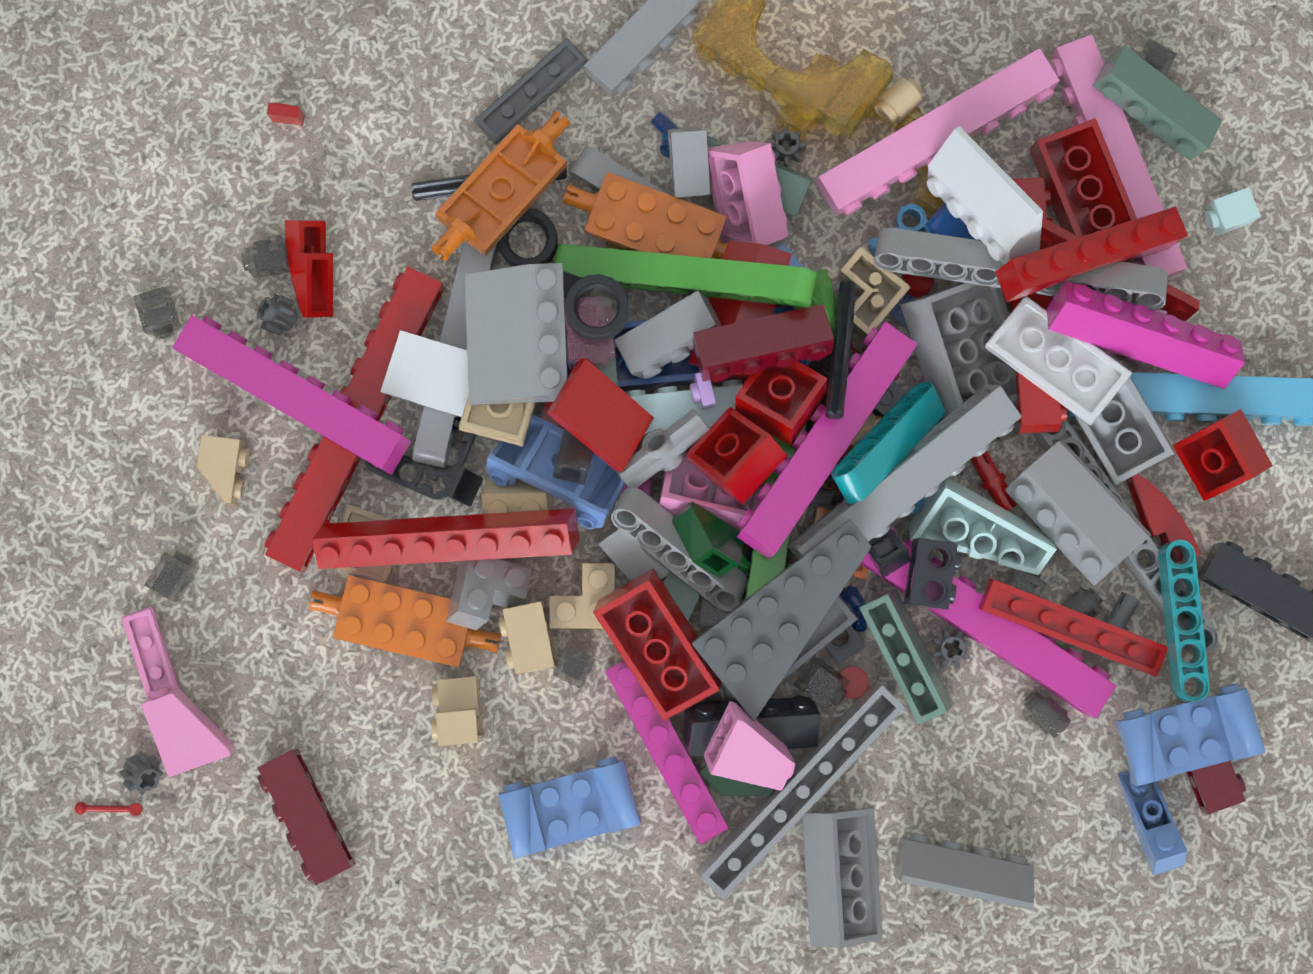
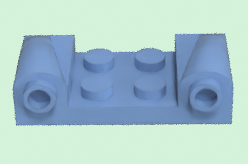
M533 414L523 447L499 441L487 459L486 472L493 483L499 486H506V484L514 485L517 479L526 482L575 506L577 522L587 529L602 528L625 486V482L618 473L574 435Z
M1239 683L1220 687V693L1207 696L1201 701H1188L1146 713L1143 712V708L1124 712V718L1115 720L1114 724L1126 753L1131 784L1141 786L1167 779L1169 776L1266 753L1248 689L1240 688Z
M614 756L597 761L599 767L525 787H523L522 781L503 786L504 792L499 793L498 798L514 859L604 833H612L641 825L625 760L617 761V757Z

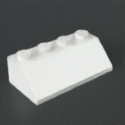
M960 126L955 128L928 165L927 186L930 192L935 197H940L947 204L949 212L955 218H960L967 225V229L973 238L980 239L987 246L988 252L994 260H1000L1005 265L1011 259L1040 249L1042 209Z

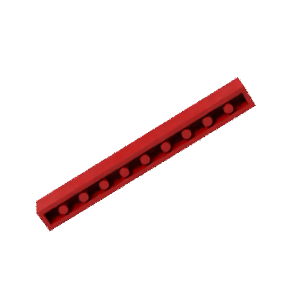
M408 266L404 274L400 272L397 275L392 287L395 292L390 302L385 301L380 309L378 318L381 321L376 330L372 329L369 332L364 343L367 349L362 359L358 357L355 360L350 371V375L353 377L348 387L343 386L340 390V393L352 399L349 404L350 406L358 410L363 405L377 413L378 416L375 420L378 422L392 397L380 391L400 330L422 336L445 289L442 282ZM323 436L320 444L315 443L307 459L310 461V464L305 473L301 472L298 475L293 486L296 492L291 502L286 501L280 511L279 518L282 519L277 531L272 530L264 545L265 548H268L265 553L266 556L305 573L315 553L312 538L324 524L330 523L361 460V457Z

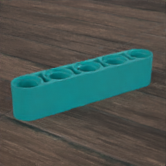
M922 382L908 390L832 470L831 475L847 503H857L868 497L944 416L946 409L932 382Z
M1176 540L1165 543L1158 552L1171 687L1173 694L1178 699L1197 702L1203 700L1208 695L1210 683L1196 553L1194 547L1189 542ZM1173 547H1177L1182 551L1183 559L1180 564L1174 563L1170 557ZM1178 579L1182 580L1186 585V593L1182 597L1178 596L1174 591V583ZM1181 612L1186 613L1190 619V624L1185 630L1181 629L1177 623V617ZM1185 645L1190 646L1193 650V658L1188 663L1181 657V649ZM1188 678L1194 679L1197 685V690L1191 696L1184 689V684Z

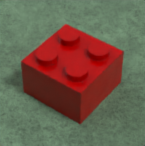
M795 361L794 364L784 368L777 366L763 368L760 372L750 375L736 394L735 410L764 431L791 446L825 397L828 378L799 361Z
M729 407L688 451L686 456L705 477L743 505L787 457V454L769 433L732 407Z
M1241 409L1172 445L1203 501L1236 487L1273 466Z

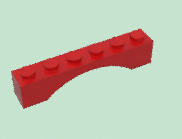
M1175 206L1011 259L996 270L995 274L1005 299L1009 302L1112 263L1132 258H1142L1167 250L1188 237V234Z

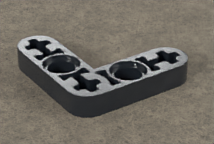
M459 416L454 418L452 431H454L453 438L455 439L459 434V429L454 424L456 421L460 423L462 417ZM469 432L463 434L461 442L467 443L465 448L452 442L451 448L459 451L460 459L455 465H446L445 468L414 462L412 458L406 455L402 456L393 472V476L388 475L387 472L380 468H374L375 465L364 460L368 470L380 477L433 500H444L448 497L447 492L458 468L460 466L463 467L477 434ZM407 464L416 466L418 471L417 477L411 482H405L400 477V470ZM424 470H428L430 472L426 477L433 481H437L439 477H442V483L446 486V489L444 491L439 490L437 494H433V488L430 485L423 483L422 489L417 488V485L423 479Z

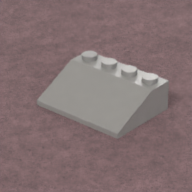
M527 264L465 274L469 405L554 402L568 378L563 264Z
M962 282L901 304L911 339L917 343L915 351L925 382L933 383L946 409V413L938 421L939 423L987 384L1001 386L1011 402L1017 400L1015 370L985 348L986 343L1009 316L1001 288Z

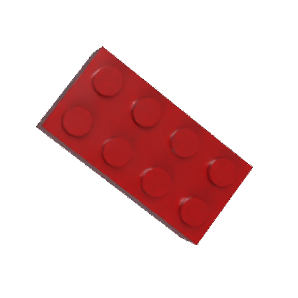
M654 568L598 600L593 614L664 721L720 690L722 681L692 645V641L698 636Z

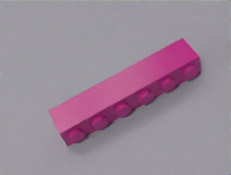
M1065 280L1047 307L1048 330L1222 389L1227 387L1245 363L1242 342L1231 335H1223L1208 330L1202 325H1194L1179 320L1175 316L1164 315L1150 310L1146 306L1135 305L1121 300L1114 295H1106L1092 290L1082 284L1077 285Z
M623 660L605 670L699 844L701 845L729 829L669 718L665 721L662 719L626 662Z

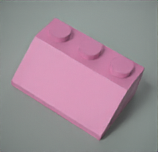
M747 141L708 147L709 181L715 211L727 216L721 233L722 241L768 245L788 237L787 217L783 210L780 195L781 186L777 179L775 154L771 148V143Z
M683 453V460L678 467L664 473L658 504L674 516L693 501L741 531L742 528L737 524L748 509L754 512L760 501L756 497L763 488V483L742 505L705 477L686 456V453Z

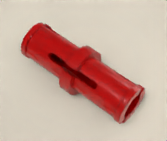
M988 450L978 457H972L970 461L983 482L981 486L983 490H988L995 504L1007 511L1017 506L1018 504L1005 491L1008 487L1004 481L1006 479L1005 474L999 472Z

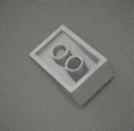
M1131 377L1128 378L1092 425H1089L1074 414L1115 485L1174 454L1173 446Z

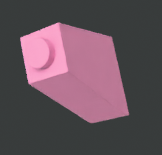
M167 686L148 693L149 698L141 706L168 777L231 756L235 750L233 742L179 688L168 691Z
M730 701L704 753L710 773L782 791L787 779L792 777L795 767L787 746L756 719L753 721L749 714L737 703Z

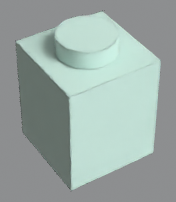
M1249 187L1213 200L1206 206L1207 211L1205 212L1206 223L1210 229L1215 230L1217 236L1251 224L1261 217Z

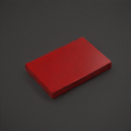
M586 358L578 360L547 412L548 415L615 471H624L654 418Z

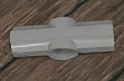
M692 409L666 430L659 428L649 432L642 442V449L630 458L624 471L616 472L629 488H638L658 471L667 472L677 468L683 460V452L696 443L709 428L697 412Z

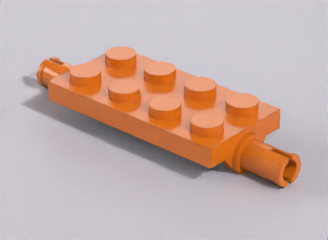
M555 111L539 130L535 129L534 131H527L517 124L435 213L436 219L449 229L431 246L432 251L437 256L442 254L440 258L447 261L463 241L469 243L486 256L567 167V160L557 154L553 147L554 141L570 126L569 120L564 115L559 119L561 113Z
M609 172L606 173L600 191L596 192V194L576 188L570 184L566 189L567 193L563 197L562 204L589 212L588 216L590 217L584 233L631 251L723 259L727 244L722 242L720 236L727 219L725 215Z
M351 575L347 577L344 594L341 597L313 590L311 598L322 600L323 604L310 601L309 610L336 615L337 622L333 634L334 639L459 668L464 651L469 649V646L496 654L499 649V645L488 643L487 639L500 642L501 633L482 629L473 630L446 622L450 598Z

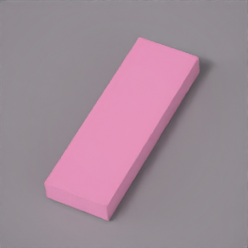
M154 607L121 617L146 697L149 698L148 693L164 686H167L168 691L175 688L180 689Z

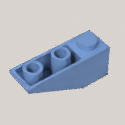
M1129 770L1119 773V781L1141 848L1153 876L1184 866L1187 849L1157 782L1134 786L1130 781Z

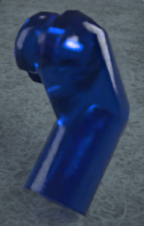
M659 112L652 119L651 124L662 134L660 153L665 157H669L668 130L679 128L662 112Z
M848 585L847 588H843L840 596L847 604H850L853 612L858 616V619L851 626L856 632H864L867 630L868 624L859 607L864 605L866 601L858 588Z

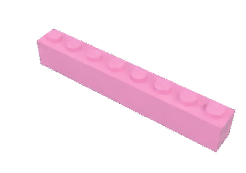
M1091 34L1057 47L1051 56L1050 65L1063 84L1064 88H1062L1061 93L1066 106L1072 107L1076 116L1073 118L1074 126L1096 118L1137 219L1163 211L1164 209L1123 109L1092 86L1104 65L1093 35ZM1178 243L1167 250L1142 258H1133L1134 264L1162 268L1167 272L1168 278L1178 275L1187 269Z
M1039 48L818 177L816 185L836 217L843 212L848 216L859 210L863 206L861 202L872 196L876 200L890 191L889 186L898 180L903 184L914 178L918 174L916 170L926 164L927 166L955 128L960 126L971 138L979 133H982L983 136L988 135L1000 126L999 121L1008 116L1013 120L1026 112V106L1035 100L1040 104L1051 98L1055 94L1053 90L1060 80Z

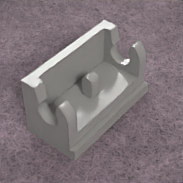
M700 128L668 130L672 195L675 198L710 195L707 130Z

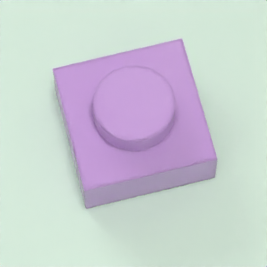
M695 374V383L690 384L694 403L700 402L702 410L715 407L716 400L711 380L702 382L701 374Z

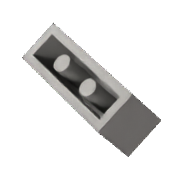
M696 291L614 341L630 373L641 379H649L662 371V366L671 361L672 363L679 362L689 356V351L693 349V332L719 327L722 324L708 297L700 291Z

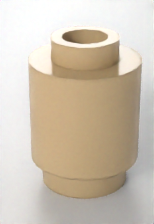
M900 77L878 99L875 111L889 125L901 122L922 101V89L912 78L906 80Z

